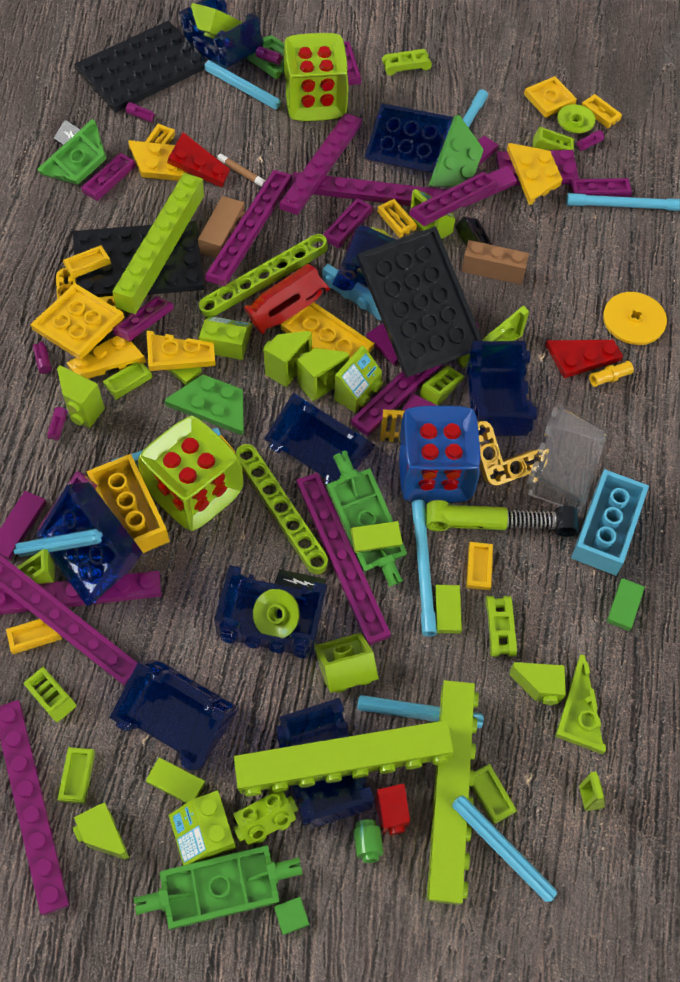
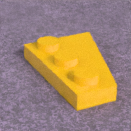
M115 336L93 348L81 360L74 358L68 361L67 365L69 370L89 379L105 374L106 370L117 367L119 370H122L128 364L136 362L146 363L144 355L131 341Z

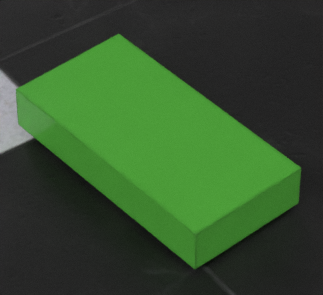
M621 578L606 622L630 631L645 587Z

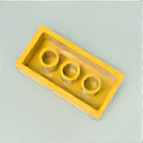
M131 454L86 471L89 479L98 485L94 492L125 561L170 542L164 522Z

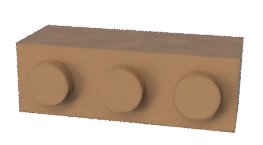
M225 196L221 197L198 238L201 254L214 258L218 256L246 213L245 202Z
M468 240L461 272L522 285L529 253Z

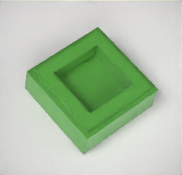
M301 897L274 906L283 935L309 926Z

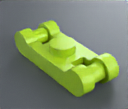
M425 49L391 53L382 57L386 74L389 76L399 71L419 68L429 70L432 67L431 60L428 58L429 56Z
M486 596L491 657H499V654H507L508 657H516L517 643L512 597L503 596V598H495L494 596ZM496 608H503L504 612H496ZM499 638H507V644H499Z

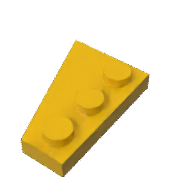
M147 330L149 371L216 366L214 343L190 338L182 340L174 338V335L169 334L165 336L155 335L153 331Z

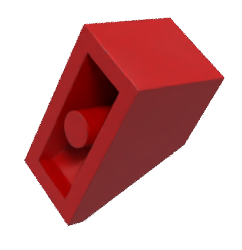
M404 783L378 789L374 803L382 834L389 832L390 836L404 833L405 828L410 824Z

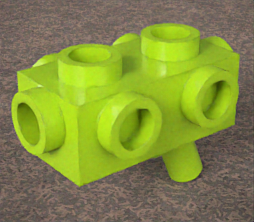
M268 789V796L233 814L237 825L233 826L240 842L246 840L248 845L252 843L258 844L263 842L267 835L272 832L287 829L291 822L296 820L294 813L298 811V808L292 796L286 798L283 791L272 792V789Z

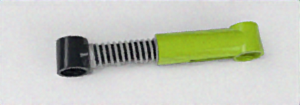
M443 500L430 501L426 505V526L431 531H445L449 528L506 530L509 526L511 528L513 526L515 528L517 526L519 528L527 526L528 529L529 527L532 529L534 527L536 529L538 527L540 529L548 527V529H553L557 535L562 537H570L579 533L578 510L574 506H560L554 512L547 511L545 513L543 511L541 513L540 511L528 512L527 510L525 512L523 510L521 512L519 510L517 512L515 510L508 511L507 507L449 505L448 502Z

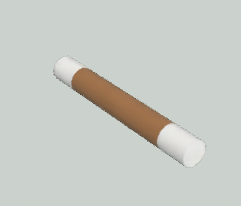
M223 154L218 155L217 159L230 169L260 187H263L266 180Z

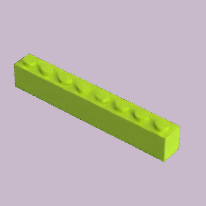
M183 173L112 291L117 309L133 314L137 313L204 197L203 178Z
M444 680L441 686L439 721H448L454 754L448 763L436 765L426 902L461 905L463 899L468 897V882L464 881V870H469L470 853L465 851L466 841L470 842L471 826L453 808L452 804L462 795L473 804V797H469V786L474 785V770H470L471 759H475L476 744L472 743V733L477 731V718L473 717V709L478 707L479 692H474L475 683Z
M444 720L234 756L237 788L241 794L245 793V796L251 797L260 795L262 790L272 789V792L285 791L291 785L299 784V787L303 788L315 785V781L326 780V783L339 782L344 776L352 775L353 778H363L369 775L368 772L392 773L396 771L395 768L406 766V769H416L422 767V763L433 762V765L445 764L449 762L450 758H453L454 750L448 721Z

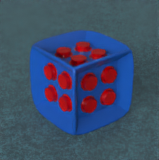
M418 406L406 409L400 428L401 445L399 453L400 483L403 499L410 502L424 500L425 503L434 500H443L448 503L470 500L475 493L480 473L479 431L474 409L462 406Z

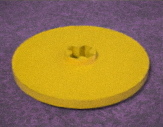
M624 292L615 295L607 302L603 312L604 324L608 331L617 339L628 344L645 345L652 343L661 337L667 325L666 313L662 306L652 297L638 292Z

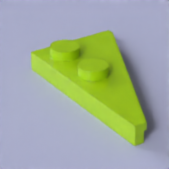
M522 306L482 339L485 348L458 359V364L461 368L469 366L522 337L529 310Z
M580 654L555 737L603 755L606 751V746L603 744L601 736V722L597 715L598 707L594 688H591L589 664L585 659V655Z

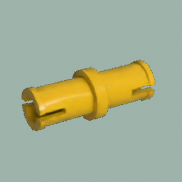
M630 361L616 366L609 365L604 370L591 373L589 380L593 387L606 382L613 383L620 377L632 374L634 368Z

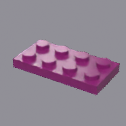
M548 150L551 151L562 177L561 185L570 184L571 180L579 179L573 150ZM497 151L496 161L498 169L508 165L517 179V184L514 186L521 185L508 151Z

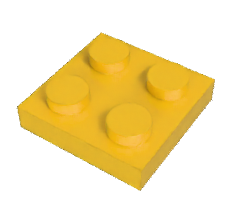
M556 76L525 88L524 91L527 99L545 118L558 113L564 106L576 104L577 101L575 96Z

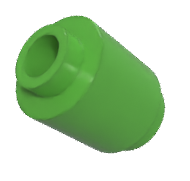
M367 819L356 822V829H354L353 833L357 858L363 859V863L379 861V857L384 852L380 827L377 826L376 820Z

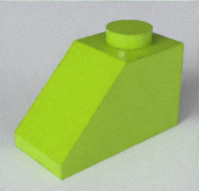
M513 663L510 669V676L535 701H543L545 705H556L565 697V665Z
M105 802L74 817L77 826L73 827L79 843L84 841L89 848L121 859L129 857L110 809Z

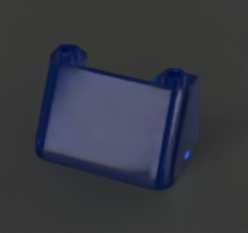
M294 392L264 438L270 442L268 447L279 454L281 451H284L325 478L323 483L326 485L337 481L341 476L333 458L334 455L338 453L342 455L343 451H347L353 468L357 469L375 447V444L332 418Z
M147 660L137 663L109 718L114 720L116 726L122 730L130 731V729L139 728L179 752L180 764L184 768L197 771L202 768L226 731L238 707L165 663L157 660Z

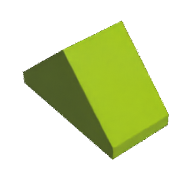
M47 549L41 550L17 566L20 571L37 584L55 582V564Z

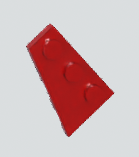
M182 132L167 161L168 164L203 178V180L221 188L230 172L226 165L184 132Z
M547 340L545 345L563 378L621 361L623 358L614 340Z

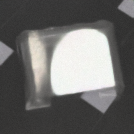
M561 403L559 407L554 406L543 436L547 438L546 443L541 442L537 453L538 456H541L539 462H534L526 484L530 486L528 495L559 506H574L581 513L591 488L608 431Z

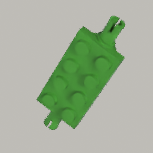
M343 451L342 455L338 453L333 456L341 473L340 479L327 484L326 488L354 551L351 528L393 522V519L371 469L357 471V469L353 468L347 451ZM403 544L398 547L355 553L363 573L379 567L382 568L389 587L403 582L395 565L397 559L407 555Z
M267 845L159 871L161 878L159 892L134 897L135 911L138 916L162 909V911L166 912L168 929L173 930L280 903L276 887L278 880L303 875L299 857H296L295 859L274 863V861H271Z

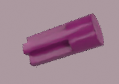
M261 46L256 50L257 58L280 65L281 60H283L281 53Z
M132 102L127 104L126 113L150 123L153 121L155 116L153 111Z
M597 130L576 143L579 150L583 151L603 141L604 133L601 130Z
M43 342L34 344L33 350L39 373H50L52 367L46 346Z
M56 407L54 409L47 433L48 439L56 441L60 439L68 414L65 408Z

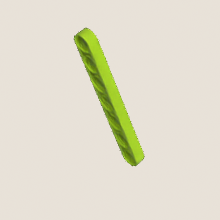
M315 234L233 280L226 286L205 296L199 302L202 314L208 318L216 316L323 255L328 250L326 237L322 234ZM316 242L324 243L319 248L313 247ZM299 252L306 253L302 258L295 257ZM279 263H287L286 267L277 268ZM262 273H269L267 278H259ZM244 283H251L249 288L241 289ZM225 294H233V296L230 299H223V296ZM207 304H215L211 310L204 309Z
M250 444L239 446L236 450V456L241 463L243 472L306 568L313 574L325 572L328 567L326 553L257 450ZM243 452H251L253 454L252 458L248 460L242 459L240 455ZM258 468L262 469L264 474L260 477H255L251 474L252 471ZM266 486H273L276 491L273 494H265L263 489ZM279 503H283L288 508L284 512H278L274 507ZM290 521H296L300 526L296 530H290L286 525ZM302 539H308L312 544L309 548L305 549L301 548L298 543ZM319 557L324 561V564L320 567H314L310 562L313 558Z

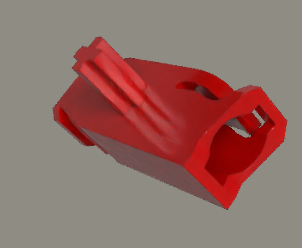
M306 264L262 293L250 306L246 305L244 309L257 331L263 335L266 333L265 329L285 322L315 302L322 294L321 289L327 292L330 288L319 277L316 268Z

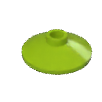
M567 105L558 112L557 120L559 125L572 133L588 132L595 124L593 112L582 105Z
M272 589L264 592L257 599L253 609V619L257 629L264 636L271 639H281L289 636L296 629L300 618L297 601L290 593L281 589ZM279 609L282 610L283 614L281 618L277 616Z

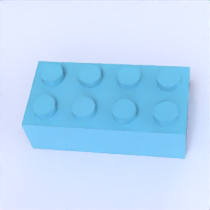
M604 469L597 483L571 559L616 576L624 563L649 485Z

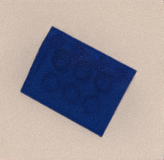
M381 103L364 159L433 173L454 117Z
M90 482L67 484L36 534L38 539L92 529L102 532L103 536L99 544L49 552L52 559L87 607L96 602L127 574L143 553Z

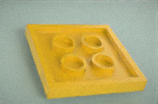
M74 283L30 325L33 331L81 360L124 319V314Z

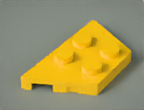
M128 141L129 149L132 151L141 177L179 181L183 173H187L167 163L168 157L175 145Z
M508 143V154L529 205L533 204L539 196L542 195L544 197L550 190H554L561 185L562 177L551 151Z

